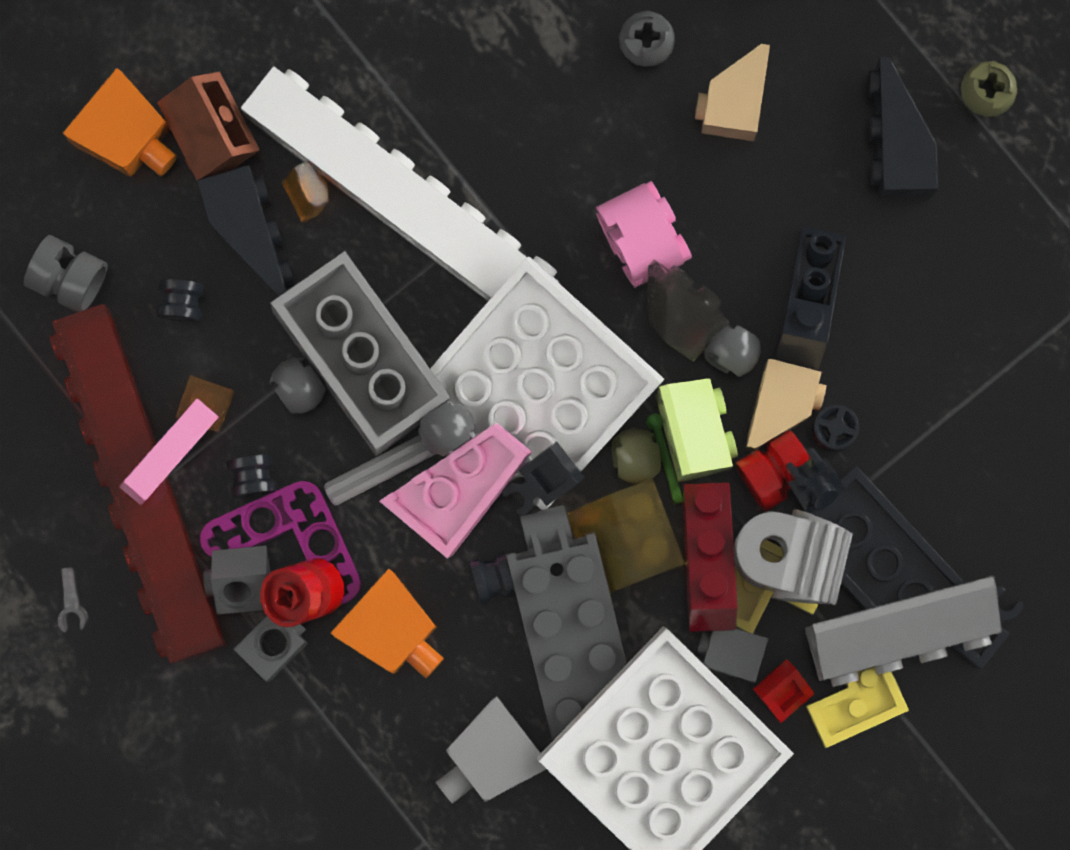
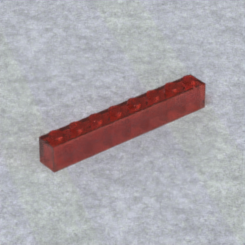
M100 304L52 321L56 334L49 336L57 360L62 361L65 359L71 375L64 378L66 389L72 403L80 401L85 418L79 420V426L86 444H94L100 460L93 462L94 469L101 487L109 486L114 503L109 504L108 509L116 530L123 528L129 545L123 547V553L131 573L138 571L144 588L138 589L137 592L145 614L153 613L158 631L153 632L152 636L159 656L161 658L168 656L170 663L178 664L227 646L211 599L206 597L204 579L168 476L142 505L120 488L125 479L155 447L156 441L110 310L104 304Z

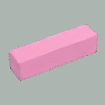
M197 398L125 479L120 488L142 505L218 419V416Z

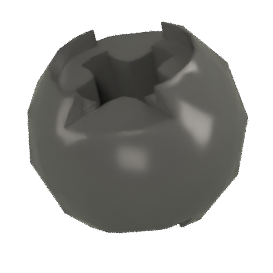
M652 11L637 12L630 16L621 26L618 37L620 49L624 56L632 63L643 67L655 66L665 61L673 51L675 43L674 30L669 21L662 15ZM643 30H650L652 37L659 39L652 41L651 48L642 47V41L635 39L642 36Z
M727 322L715 327L707 336L704 345V355L708 363L728 374L729 371H732L738 377L750 372L758 363L761 354L760 340L754 334L738 325L733 329Z
M291 358L281 362L273 371L270 379V385L290 413L303 414L315 409L322 401L326 387L305 358Z
M450 402L439 406L420 420L418 433L423 446L431 454L448 456L474 438L473 431H475L476 425L471 413L463 405H455Z

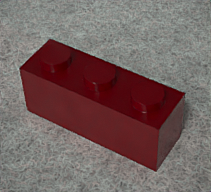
M730 483L684 484L682 515L689 632L735 630L738 603Z

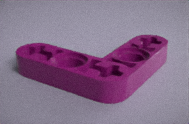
M295 482L211 520L201 531V547L206 554L212 557V551L222 550L218 546H210L209 541L215 538L213 530L220 527L226 533L237 529L238 527L233 523V520L240 516L242 527L251 540L243 544L241 535L228 540L229 549L256 547L294 530L306 560L319 558L332 562L340 554L343 555L345 562L337 563V568L343 577L351 576L353 583L347 586L349 593L343 597L341 605L356 599L360 592V576L326 500L319 488L310 482ZM303 490L306 495H315L316 500L310 504L315 518L324 513L327 519L326 522L310 525L303 532L299 524L307 523V518L301 509L293 510L291 505L297 501L295 493ZM259 508H268L275 516V525L267 533H256L250 526V516ZM320 530L330 532L335 540L333 550L324 556L315 555L309 546L312 534Z

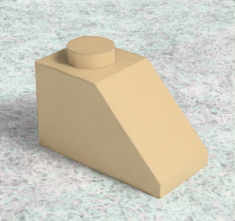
M760 44L713 78L710 81L707 94L699 93L695 119L703 120L702 134L754 141L758 130L770 45Z
M768 359L764 367L744 448L745 451L753 452L756 449L758 450L787 430H791L805 422L811 416L812 410H821L826 385L819 384L820 371Z

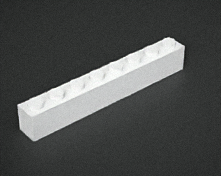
M273 66L241 107L245 118L489 301L527 258L518 251L521 244L506 231L500 229L496 234L482 224L486 218L470 204L465 202L461 207L447 197L450 190L440 181L430 175L424 180L413 172L412 169L415 164L400 151L393 149L391 153H388L376 144L380 138L367 126L358 122L354 127L341 117L344 113L343 109L331 99L323 95L318 100L307 92L306 89L309 87V84L290 69L283 74ZM535 256L533 260L554 278L557 271L546 261Z

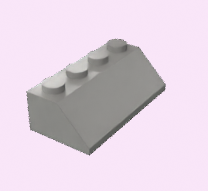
M345 251L271 302L272 312L376 457L415 430L420 425V420L424 416L445 404L451 398Z
M994 577L806 627L805 632L819 681L830 678L832 687L859 680L857 671L870 667H875L877 675L902 669L901 659L919 655L920 662L924 663L946 657L945 647L963 643L965 651L991 645L989 635L1001 632Z

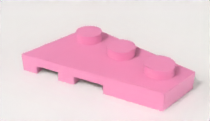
M494 424L379 502L441 554L449 558L461 546L531 455L532 451L502 426Z

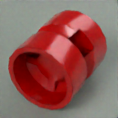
M787 430L767 443L766 452L763 453L756 449L735 462V466L757 504L764 512H767L787 499V491L791 489L788 482L793 479L787 472L786 465L792 462L795 467L801 466L808 460L809 456L791 430Z
M312 558L270 572L263 580L260 589V602L264 613L272 622L281 627H294L331 614L341 605L344 597V582L340 572L332 563L319 558Z

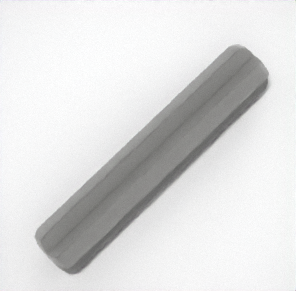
M418 435L332 479L324 485V490L331 503L339 505L435 455L431 454L423 446Z

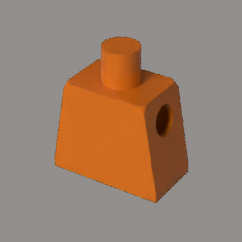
M116 68L63 132V135L72 145L130 177L135 174L143 163L158 175L163 176L177 159V155L161 143L170 130L167 126L168 124L118 68Z
M390 569L383 574L331 632L335 638L392 674H395L407 661L424 678H427L444 659L425 642L437 627Z

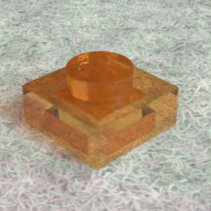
M310 161L294 167L282 182L302 222L317 216L330 201L327 185L323 177L319 173H315Z
M190 375L175 418L179 419L198 398L218 416V419L208 430L220 433L234 391Z

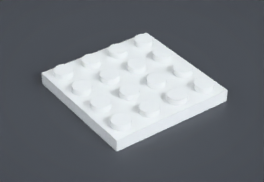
M530 257L521 263L430 368L451 397L446 403L461 404L471 413L476 425V429L473 431L474 437L492 425L499 424L532 451L521 468L557 441L577 468L582 471L664 380L662 376ZM518 471V472L514 475V477L511 479V481L514 480L515 478L523 477V476H522L521 473ZM541 499L537 503L541 510L548 509L552 505L550 503L546 506Z
M663 626L536 759L630 850H703L794 753Z

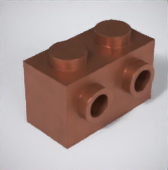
M220 72L193 76L157 102L168 124V128L172 131L185 156L186 163L197 181L231 171L260 151Z

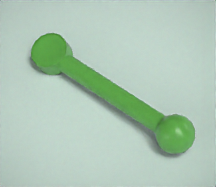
M653 413L647 417L646 425L650 430H653L656 443H659L660 457L674 505L683 503L682 494L662 432L663 418L661 415Z

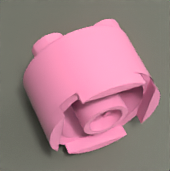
M652 181L646 184L643 183L595 207L598 212L597 218L614 255L617 254L621 262L627 264L621 268L634 288L684 264L685 261L692 258L682 235H677L671 224L676 221V218L665 197H660Z

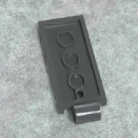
M564 505L520 516L528 551L506 554L552 739L556 738L627 664L595 533L585 534V537L572 539ZM554 563H560L563 566L560 574L555 575L550 572V568Z

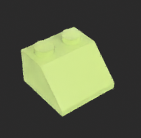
M710 379L660 386L656 394V401L660 415L663 418V428L677 482L681 483L730 470L733 467L731 459L738 457V452L732 431L724 433L720 415L727 412L721 389H713Z

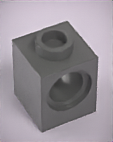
M256 546L212 551L211 569L204 570V588L206 597L214 596L217 615L263 610L260 602V589L263 580L270 573L267 547Z
M266 616L234 650L266 682H271L308 644L301 637L306 629L302 624L294 627H281ZM273 630L281 631L285 635L287 642L285 650L277 656H269L263 649L265 635Z
M736 628L735 630L702 631L695 655L702 657V663L711 671L754 683L757 679L768 638Z

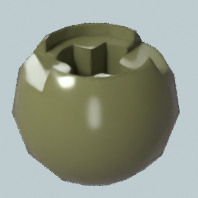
M995 61L980 62L972 66L964 74L961 83V96L964 103L972 112L983 117L998 116L1006 112L1014 104L1017 95V82L1014 75L1007 66ZM986 80L992 81V87L995 90H999L992 98H987L986 91L979 88Z
M632 427L622 431L612 440L613 466L618 469L617 477L626 483L641 484L653 479L660 472L661 457L659 443H654L655 435L649 430Z

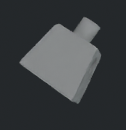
M495 697L446 750L457 766L437 780L436 783L452 804L473 787L486 802L544 771L546 768L536 759L541 753L499 698Z

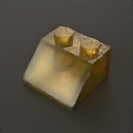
M653 478L609 494L567 513L576 539L585 537V534L595 533L610 594L678 569L685 564Z

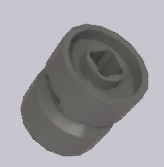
M48 235L40 243L28 265L24 277V286L47 298L56 294L59 304L79 314H83L95 299L105 278L108 264L86 252L75 255L72 245L52 235Z

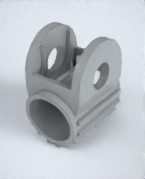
M793 509L792 515L779 512L763 513L747 522L737 535L734 542L735 566L743 579L751 585L773 591L772 599L836 605L853 533L823 518ZM774 540L780 544L783 551L780 562L770 563L763 559L760 554V544L762 541Z

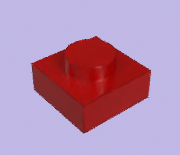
M788 660L784 661L753 688L770 713L780 723L786 720L815 694L799 671Z

